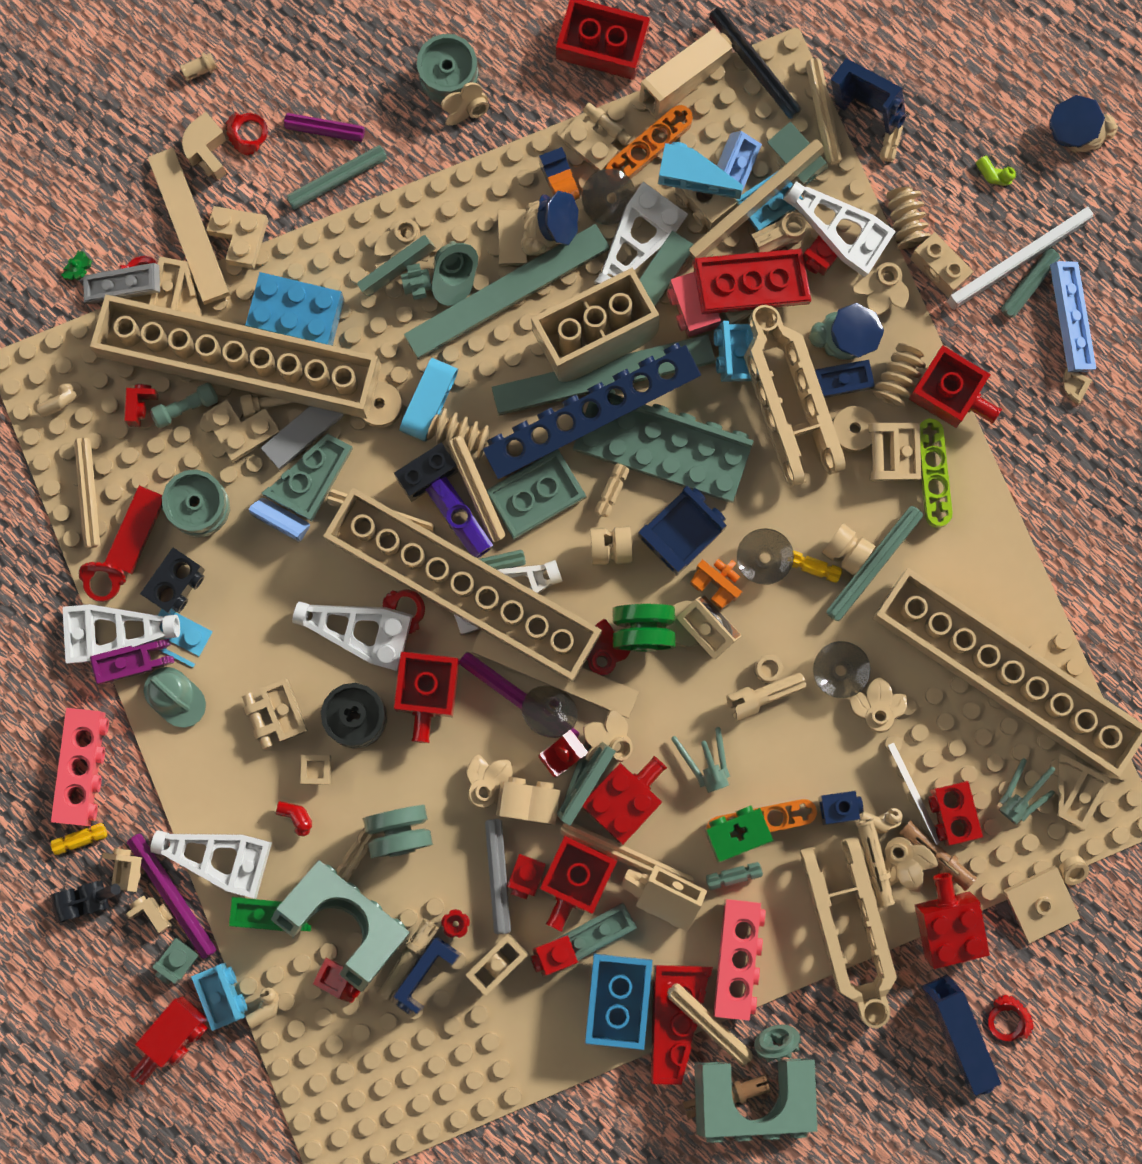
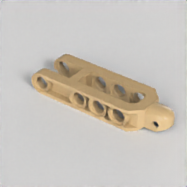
M760 305L756 307L749 318L754 338L744 355V360L787 483L793 487L807 481L799 459L801 453L795 437L811 432L826 472L832 475L844 471L846 466L844 454L803 335L784 327L779 312L772 306ZM775 347L784 351L808 422L795 426L787 424L781 406L783 401L781 397H778L772 380L774 374L772 371H769L763 351Z
M857 836L842 839V847L853 887L833 893H828L823 872L820 871L816 860L815 847L800 850L803 868L836 990L856 1002L860 1018L865 1025L871 1028H880L888 1022L890 1017V1008L886 995L897 976ZM857 899L877 972L873 982L859 986L850 983L846 970L847 959L842 954L838 940L839 930L834 925L830 906L833 904Z

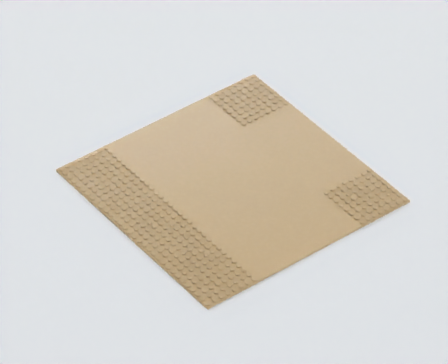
M798 28L790 29L751 45L801 107V112L795 118L789 119L736 52L731 53V58L677 104L688 107L692 112L693 119L689 130L675 142H681L689 148H693L716 166L732 132L742 131L762 144L742 194L786 165L768 144V141L790 121L809 143L818 139L822 144L806 69L807 61L813 59ZM640 90L600 106L610 120L615 124L620 123L625 128L624 131L632 137L626 146L657 121L639 101ZM828 92L842 157L841 162L833 165L827 164L828 168L807 185L803 184L798 177H795L791 182L797 181L804 187H809L868 212L888 225ZM586 113L577 115L585 123L590 119ZM677 114L675 115V122L670 126L673 134L675 133L673 132L674 125L678 122L685 124V115L681 117ZM577 116L263 242L254 269L228 265L225 260L226 258L219 260L218 264L230 296L204 305L192 275L202 316L245 326L260 272L341 291L345 301L333 346L378 356L381 370L377 382H386L394 386L402 400L400 417L388 427H372L366 424L361 417L343 414L344 416L281 470L261 449L263 445L237 461L232 462L203 413L227 399L240 421L243 422L248 418L244 416L240 396L249 394L259 398L267 396L211 383L218 396L217 403L209 407L201 405L194 409L191 408L173 418L170 425L161 429L156 427L150 415L151 408L159 404L167 406L184 400L187 396L197 392L198 386L207 382L97 357L90 348L101 308L0 349V395L83 605L91 604L158 616L161 608L140 593L170 550L174 547L205 569L203 582L196 590L192 588L186 597L188 599L186 606L178 614L213 632L200 656L170 642L171 646L166 648L194 663V668L175 658V663L164 666L172 667L182 672L204 694L206 708L201 720L193 726L185 728L176 727L167 722L148 704L143 690L145 681L154 671L113 681L173 834L246 835L272 842L256 899L283 902L318 860L323 864L332 866L335 870L339 865L342 866L344 863L342 860L353 843L359 840L357 837L360 832L365 829L364 817L411 806L425 805L428 820L423 824L412 826L411 829L425 828L430 830L433 841L432 846L416 849V852L378 858H371L368 846L366 848L368 850L356 870H352L353 874L348 882L356 885L360 893L367 899L377 902L391 918L400 920L404 924L405 929L410 932L402 945L366 989L355 998L353 1003L340 1000L313 985L325 958L332 959L345 966L347 961L361 946V928L353 916L335 908L321 910L315 913L307 922L311 925V931H299L294 938L285 931L229 926L232 897H250L225 891L188 870L222 959L226 963L227 968L232 967L237 979V983L234 984L238 995H243L247 1005V1010L244 1011L245 1015L247 1016L259 1009L261 1002L260 993L263 989L272 988L279 994L280 1001L275 1017L253 1029L250 1027V1030L303 1164H393L651 1053L654 965L713 967L707 982L704 1003H702V1006L713 1015L724 899L761 903V909L766 910L764 927L759 926L758 938L763 939L761 956H756L755 967L760 968L758 985H753L752 997H757L756 1007L831 976L832 971L803 868L800 850L815 847L816 860L820 871L823 872L828 893L853 887L842 847V839L857 836L868 874L869 870L858 827L856 826L859 820L823 825L818 797L856 791V796H861L864 811L876 817L888 812L892 808L900 810L903 815L901 824L885 834L877 833L884 861L886 859L885 847L887 843L893 838L903 837L899 832L910 820L933 839L888 747L892 743L895 744L934 826L939 824L937 814L932 813L929 806L928 796H932L930 790L969 781L983 837L945 846L944 841H942L938 845L951 856L955 855L958 857L957 861L972 875L977 877L975 882L966 891L953 880L952 882L955 894L970 891L980 900L981 910L1007 900L1003 890L1054 865L1059 869L1061 863L1069 857L1079 856L1089 865L1142 842V782L1132 760L1120 777L1111 780L1086 829L1083 831L1058 818V771L1061 753L1104 776L1106 775L872 619L902 573L909 568L1102 696L974 412H967L962 422L955 428L910 401L909 397H900L906 403L904 407L893 406L878 399L873 395V392L877 391L875 387L870 390L824 398L832 422L844 408L860 406L869 410L874 415L877 423H921L925 419L932 418L942 424L953 511L952 519L942 528H934L926 521L921 479L870 480V472L873 471L872 444L860 452H849L842 449L846 464L845 470L829 475L823 467L812 432L795 437L801 453L799 459L807 481L806 483L791 487L784 477L752 381L721 382V375L716 371V358L719 357V348L714 344L715 329L688 338L685 330L680 331L676 320V315H679L676 305L672 306L670 304L667 291L655 307L659 314V330L657 334L646 344L630 353L708 334L715 363L698 367L701 376L650 401L646 405H663L669 409L670 413L676 415L687 413L694 416L697 422L706 424L708 421L721 425L724 431L733 433L734 430L741 431L749 435L748 439L754 441L733 503L703 494L706 498L704 503L711 510L714 507L718 509L726 518L724 521L727 525L725 530L676 576L637 536L638 532L657 517L685 487L629 469L626 480L622 481L623 486L616 502L611 505L612 510L609 517H602L595 513V508L598 501L602 500L601 495L609 478L613 476L612 471L616 464L574 451L573 447L576 441L574 440L558 450L587 497L513 540L495 509L505 532V537L497 542H492L494 547L477 559L523 550L526 564L519 567L544 565L556 560L563 581L549 586L538 594L594 626L602 619H606L614 632L626 629L627 627H620L613 623V607L629 604H664L674 606L681 601H694L703 594L710 600L718 591L714 584L710 582L702 593L690 584L696 573L697 565L703 559L721 573L714 566L718 559L726 565L731 560L737 563L732 570L740 578L736 583L727 576L726 579L740 589L742 593L735 602L732 600L722 610L717 606L716 608L742 636L718 658L714 660L700 644L692 647H683L676 644V648L653 652L630 651L625 660L616 663L614 670L610 674L603 676L640 693L629 719L624 717L628 724L627 736L633 745L632 754L622 762L610 761L591 793L619 763L624 765L632 774H638L655 756L667 767L650 785V791L662 801L661 805L623 846L693 877V884L707 890L701 908L688 932L674 927L669 922L655 915L648 914L636 906L638 899L632 893L623 889L621 883L629 869L640 874L644 872L618 860L593 914L576 907V909L572 908L562 932L546 925L557 900H555L556 896L541 890L540 887L564 838L560 834L563 821L557 816L556 824L549 825L496 816L497 804L495 803L487 808H478L469 800L468 790L471 784L466 773L471 760L476 755H480L488 765L498 760H509L512 766L511 777L526 779L525 785L536 786L537 781L553 783V789L561 790L558 804L559 810L565 799L578 761L554 778L538 755L560 737L459 664L453 718L435 716L431 722L430 743L413 742L411 739L413 737L415 716L412 713L396 712L394 710L398 670L395 671L368 663L308 627L292 623L294 610L298 602L310 605L382 607L383 598L386 597L387 593H390L392 590L398 592L410 588L331 544L323 537L340 509L327 503L328 494L313 521H310L263 496L262 492L266 488L271 487L287 469L292 468L303 458L302 456L328 433L353 447L331 489L348 494L353 487L392 510L433 523L435 535L468 553L428 493L411 502L394 475V472L438 445L436 443V434L431 440L424 442L399 431L402 419L431 358L458 368L456 379L442 410L444 408L447 409V418L449 419L455 412L458 413L457 422L459 423L465 416L468 417L469 427L475 421H478L479 431L488 425L489 439L501 433L504 438L513 434L512 427L526 420L529 425L538 421L537 415L551 407L554 412L563 408L562 402L565 400L498 416L492 387L554 372L533 334L531 318L596 286L594 281L601 273L609 250L418 360L404 334L453 305L447 306L438 302L434 298L432 289L426 290V298L414 300L412 294L405 295L401 274L370 297L360 290L357 285L358 282L390 259V256L375 255V245L382 233L393 230L395 224L403 219H410L418 224L420 235L427 236L436 247L430 253L428 261H418L416 263L420 264L421 270H429L431 284L434 273V256L442 246L449 244L450 241L471 245L476 250L479 258L473 287L467 296L469 297L521 267L499 266L498 210L526 209L527 213L526 206L539 200L544 194L550 197L553 196L539 165V156L560 147L565 152L566 160L573 174L572 177L580 194V199L575 200L579 210L578 233L596 224L611 247L624 209L642 182H645L688 214L676 231L677 234L695 244L709 232L705 225L701 227L692 216L694 212L688 205L683 206L677 200L674 194L676 192L675 187L658 184L663 152L627 183L616 186L607 180L606 169L600 174L560 141L559 136ZM599 124L594 129L603 138L609 134ZM657 130L653 132L652 139L656 143H663L667 140V134L664 131ZM618 140L613 144L619 152L626 147ZM635 148L632 150L631 156L633 159L640 161L645 159L647 153L643 148ZM823 149V154L821 155V157L826 161ZM626 157L623 158L625 159L624 166L620 169L613 167V176L617 174L621 177L623 176V169L629 164ZM705 193L696 196L703 203L711 200L709 195ZM818 204L814 209V214L826 225H829L836 215L832 209L823 204ZM637 217L631 228V237L640 244H644L656 235L657 229L642 217ZM747 219L705 257L746 254L752 250L754 253H757L751 238V234L755 233L756 230ZM843 219L836 226V231L846 244L852 245L860 234L861 228L858 224ZM807 222L803 240L798 243H790L776 251L802 249L804 254L819 234ZM790 223L786 227L791 233H797L801 230L800 225L797 223ZM410 230L402 232L404 238H408L412 234ZM894 236L890 239L871 271H876L878 266L883 263L896 264L902 271V282L909 290V299L904 308L891 304L884 313L878 315L884 333L877 350L859 358L856 357L850 360L838 359L827 355L824 347H815L809 339L812 326L817 322H822L828 314L837 312L838 309L854 303H859L868 308L867 295H859L853 292L855 282L861 274L845 264L839 257L824 276L819 272L814 274L806 268L812 300L810 304L775 308L780 314L784 327L803 335L814 370L869 359L876 386L877 382L881 381L880 376L882 373L887 372L885 367L887 363L892 362L890 357L896 352L897 344L903 343L920 350L924 354L921 360L926 364L925 368H915L921 374L920 378H910L915 382L916 387L936 353L943 345L900 249L897 248L898 244ZM556 243L555 245L551 246L549 249H546L545 252L551 250L552 248L558 246V245L561 244V243ZM623 243L616 255V260L627 266L637 256L638 251L627 243ZM659 249L634 270L639 279ZM527 254V263L538 256ZM689 256L675 278L694 272L693 258ZM889 273L883 274L884 280H886V281H892V280H893V277H892L891 274H889ZM151 294L125 299L149 304ZM719 313L721 322L727 321L724 314ZM750 316L735 324H750ZM778 347L763 351L769 371H772L774 374L772 380L776 392L783 401L781 406L787 424L795 426L808 422L784 351ZM675 373L663 375L661 377L664 379H670L674 376ZM649 380L635 382V389L639 392H645L649 388ZM69 383L73 386V391H76V398L73 402L49 416H40L37 410L38 404L60 395L58 393L60 385ZM135 384L151 385L152 389H155L159 394L158 400H142L146 404L145 419H141V427H129L125 422L126 388H134ZM906 386L905 389L912 394L915 387ZM613 389L616 391V395L624 397V394L620 389ZM589 394L578 396V398L581 399ZM383 401L375 403V407L378 409L385 405ZM589 401L585 403L583 407L584 414L586 412ZM294 402L266 408L279 431H281L305 411L309 405ZM561 415L558 420L559 427L566 431L570 430L573 426V419L569 415ZM851 425L850 431L852 433H858L859 427L857 425ZM930 425L923 431V434H928L929 444L924 445V448L930 446L939 447V443L933 445L932 437L937 431L932 430ZM538 427L534 430L533 437L538 443H545L548 439V433L544 428ZM883 433L884 471H890L889 433ZM78 438H88L91 441L100 546L97 548H86L83 543L74 441ZM445 439V440L442 442V444L444 445V447L446 448V450L448 451V453L450 454V456H451L452 459L454 460V457H453V455H452L450 449L446 447V439ZM512 440L509 443L508 449L512 455L520 456L523 446L519 441ZM477 452L472 456L486 490L535 462L533 461L498 479L484 452L480 460L477 459ZM930 452L926 454L925 461L929 466L936 467L940 464L941 459L937 453ZM458 469V472L448 478V480L487 535ZM186 470L207 472L219 481L230 499V513L227 522L219 531L207 537L186 535L167 519L162 507L133 574L123 571L126 582L120 586L118 594L109 601L98 602L91 599L85 593L83 582L79 579V569L85 563L105 562L139 485L163 495L168 482L175 475ZM931 480L929 482L928 488L931 493L938 495L943 492V484L939 480ZM260 498H266L307 521L310 527L302 541L298 542L252 516L249 512L250 506ZM945 498L937 501L930 500V504L936 502V511L932 513V517H937L938 522H941V519L946 516V513H942L939 507V503L941 501L945 502ZM197 500V504L193 503L192 507L198 506L200 500ZM910 506L918 508L923 513V518L840 621L833 620L826 611L854 577L841 567L840 560L833 562L822 554L841 525L844 523L854 530L857 539L863 537L875 545L873 553ZM457 512L453 515L452 521L457 525H461L467 521L468 516L463 512ZM630 526L632 563L616 564L614 560H610L609 564L592 565L590 528H607L609 532H612L614 527ZM797 551L802 553L803 557L810 556L828 563V566L835 565L840 567L842 574L839 581L834 583L826 580L827 577L823 576L820 578L801 571L800 567L796 569L788 566L787 559L790 552ZM189 565L179 567L177 570L178 578L182 579L189 575ZM547 570L543 572V577L546 580L550 579ZM97 571L90 581V588L94 594L106 596L112 589V582L106 572ZM527 576L512 578L528 588L531 586ZM172 588L162 591V602H168L172 599L174 594ZM420 595L425 604V615L419 622L420 629L412 634H408L404 652L458 658L459 661L466 652L471 653L579 732L578 740L583 746L585 743L583 727L591 722L605 723L609 710L472 653L471 651L481 629L461 635L453 613ZM402 597L398 602L396 610L411 614L414 617L417 613V605L410 597ZM310 612L308 620L312 619V612ZM329 615L327 627L339 634H345L349 619L346 616ZM102 619L95 622V636L99 645L110 643L116 639V624L114 622ZM360 620L355 624L353 634L360 642L372 646L375 644L379 625L375 621ZM126 621V639L143 636L144 623L142 621ZM160 650L149 651L151 661L169 656ZM771 654L777 656L782 661L784 672L779 680L797 673H801L804 676L806 682L805 689L760 706L759 713L739 721H735L733 718L735 708L731 709L728 707L726 695L746 687L756 690L769 685L761 682L755 675V664L762 656ZM598 657L597 664L600 667L606 666V659ZM586 660L582 668L591 671L588 666V660ZM878 677L889 683L893 695L905 694L907 698V708L904 714L894 719L891 729L883 733L872 731L867 726L865 719L854 714L850 705V693L852 691L867 693L870 683ZM287 678L308 732L280 742L275 732L269 735L273 746L262 750L259 740H255L253 735L255 729L251 719L244 712L243 708L246 706L242 696L252 692L255 701H260L263 697L259 688ZM358 683L368 686L380 696L386 707L387 723L385 730L376 742L367 747L353 749L342 746L327 734L322 725L321 709L324 700L333 689L342 684ZM267 708L260 711L265 726L273 723ZM357 711L351 713V721L353 719H360V715L357 713ZM877 714V715H875V718H876L878 721H884V720H885V716H884V715H882V714ZM716 727H720L726 765L730 777L727 778L729 785L708 793L706 786L700 787L698 779L671 738L673 736L677 737L704 776L703 770L709 768L701 742H707L714 764H719L720 766L715 732ZM620 742L615 745L614 750L616 752L621 748ZM301 755L331 756L330 785L300 784ZM1023 758L1027 760V763L1011 795L1012 798L1015 794L1023 798L1050 767H1054V773L1027 803L1031 806L1051 790L1055 792L1054 796L1032 812L1024 822L1020 820L1016 825L999 811L1002 807L999 800L1006 793L1015 771ZM483 788L479 789V795L482 798H487V791ZM947 792L944 795V804L948 808L955 807L957 803L956 796L951 792ZM800 799H807L815 804L817 815L812 823L770 832L774 841L722 862H717L705 833L707 823L712 818L736 813L735 811L752 805L753 809ZM279 801L303 806L312 820V828L307 836L301 837L294 832L295 826L291 818L276 815ZM800 804V809L790 812V806L785 807L789 815L788 824L794 823L792 817L801 816L803 820H807V815L811 814L810 808H805L804 804ZM583 808L580 809L572 823L619 843ZM771 810L767 815L769 824L772 826L781 825L783 814L779 810ZM500 819L503 827L507 885L519 854L546 863V867L535 896L529 895L526 900L512 895L511 891L513 888L508 887L511 932L509 934L528 953V956L485 996L468 979L466 974L507 935L494 933L485 828L487 820ZM955 820L951 824V831L955 836L959 837L964 832V826L960 821ZM735 827L734 831L732 832V836L738 835V833L735 830ZM384 833L375 834L376 839H377V838H380V837H384L385 834H384ZM916 837V838H917L920 842H922L928 849H930L934 854H936V853H935L929 846H927L922 840H920L918 837ZM188 843L184 856L196 863H202L206 845ZM897 847L894 849L896 856H904L902 848ZM233 848L216 849L211 860L212 866L223 874H230L236 859V850ZM940 857V859L943 862H945L951 869H953L957 874H959L953 867H951L945 860H943ZM755 862L760 863L763 876L752 880L748 878V881L729 886L721 885V888L709 890L707 886L706 876L709 874H721V871L740 866L748 867L747 864ZM938 867L923 870V885L919 892L906 889L899 880L895 884L890 885L895 904L887 907H878L889 950L920 937L914 904L938 899L933 879L936 874H940ZM857 899L830 906L834 925L839 930L838 940L843 956L847 959L846 969L873 958ZM621 903L625 904L637 927L635 930L578 960L579 963L546 976H542L541 972L536 973L530 956L534 955L532 949L561 937ZM454 909L461 910L462 914H466L470 919V925L467 927L468 932L461 938L457 936L454 938L448 937L444 933V927L441 925L443 916L448 915L449 911ZM423 918L439 927V930L435 933L425 950L428 949L435 938L439 937L459 951L461 956L453 965L440 956L437 958L412 993V998L421 1003L424 1008L418 1014L413 1012L409 1015L396 1006L398 1002L396 998L391 1003L378 995L377 991L406 948V941L408 939L411 940ZM454 921L453 926L457 927L458 922ZM746 922L738 923L735 927L737 937L745 939L749 936L750 926ZM738 951L733 955L732 963L736 968H742L747 964L748 958L743 951ZM594 953L653 960L644 1050L585 1044ZM739 980L732 982L729 986V992L733 997H740L745 991L744 984ZM715 1017L720 1023L730 1019ZM697 1025L696 1032L694 1031V1034L701 1032L703 1030Z

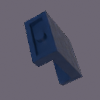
M846 58L830 79L835 105L845 111L853 99L866 104L883 114L885 132L891 135L896 128L899 129L906 119L902 87Z
M686 486L657 517L638 532L637 536L676 576L704 551L727 526L724 523L726 520L724 515L715 507L711 510L704 503L706 500L704 495L695 487L691 490Z
M439 937L433 940L393 996L398 1000L396 1006L409 1015L413 1012L418 1014L424 1008L421 1003L412 998V993L437 958L440 956L453 965L461 956L459 951Z

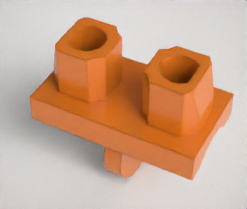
M702 559L697 565L696 573L690 582L701 593L710 582L714 584L718 591L710 600L721 610L732 600L735 602L742 593L740 589L726 579L727 576L736 583L740 578L732 570L737 564L733 560L726 565L718 559L714 566L721 571L719 573Z

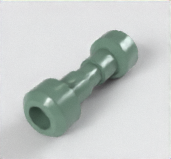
M207 382L198 386L197 392L179 402H174L167 406L159 404L151 408L150 415L156 427L161 429L170 425L173 418L191 408L194 409L201 405L209 407L217 403L218 396L212 384Z

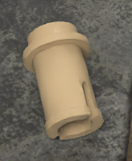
M202 53V57L180 65L187 82L207 72L212 74L213 70L217 68L211 53L206 55Z

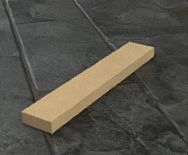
M813 140L689 248L690 256L693 260L694 258L705 257L823 154L824 146L819 140Z
M174 148L149 156L148 160L204 305L230 296Z
M480 630L471 651L478 656L606 710H614L628 719L640 693L637 690L584 668L580 669L574 682H571Z

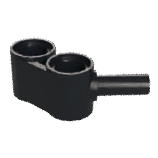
M100 880L78 886L77 890L73 888L49 895L56 923L65 922V920L76 917L79 918L82 915L93 914L99 910L109 909L107 899L118 895L121 891L120 886L112 884L104 887L103 881Z

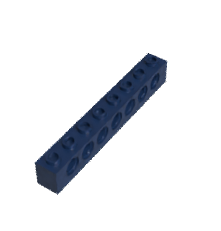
M676 343L663 350L665 356L655 360L652 355L639 362L640 368L632 373L625 369L612 376L614 382L604 386L603 382H600L588 388L589 395L581 399L575 395L563 401L564 407L554 412L551 407L537 415L538 421L529 425L526 420L512 427L513 434L504 438L501 433L487 440L489 446L485 447L483 451L497 478L500 479L701 376L687 345L680 347L679 343ZM664 362L671 363L675 368V374L670 379H664L659 374V367ZM639 375H643L649 380V388L645 392H639L634 387V380ZM614 388L620 389L624 394V400L619 405L612 404L608 398L609 392ZM588 401H592L598 406L599 411L594 418L587 417L584 414L583 407ZM563 414L569 415L573 419V426L568 431L561 429L558 424V420ZM541 427L547 431L548 439L545 443L535 441L533 433L536 428ZM512 440H517L522 444L523 451L520 456H514L509 452L508 446Z

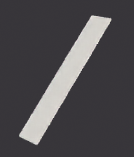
M892 743L888 747L937 845L942 841H939L936 828L895 744Z

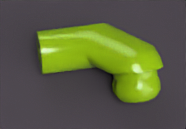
M987 155L975 162L986 181L990 184L1007 186L1016 177V172L1012 167L1004 169L995 168Z

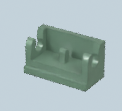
M791 121L768 141V144L786 164L810 144ZM820 156L797 177L803 184L807 185L828 168L827 162Z

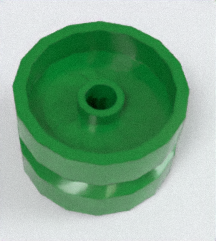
M629 604L613 607V623L620 627H627L613 633L614 649L653 652L676 648L675 632L667 628H658L675 623V606L664 604Z

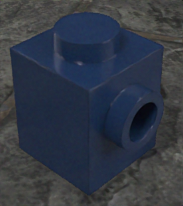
M856 791L818 797L823 825L860 820V814L864 813L861 796H856Z

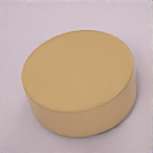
M764 655L755 664V675L763 683H774L783 675V663L775 655Z
M1079 856L1067 858L1058 869L1063 881L1067 885L1079 884L1089 874L1088 865Z

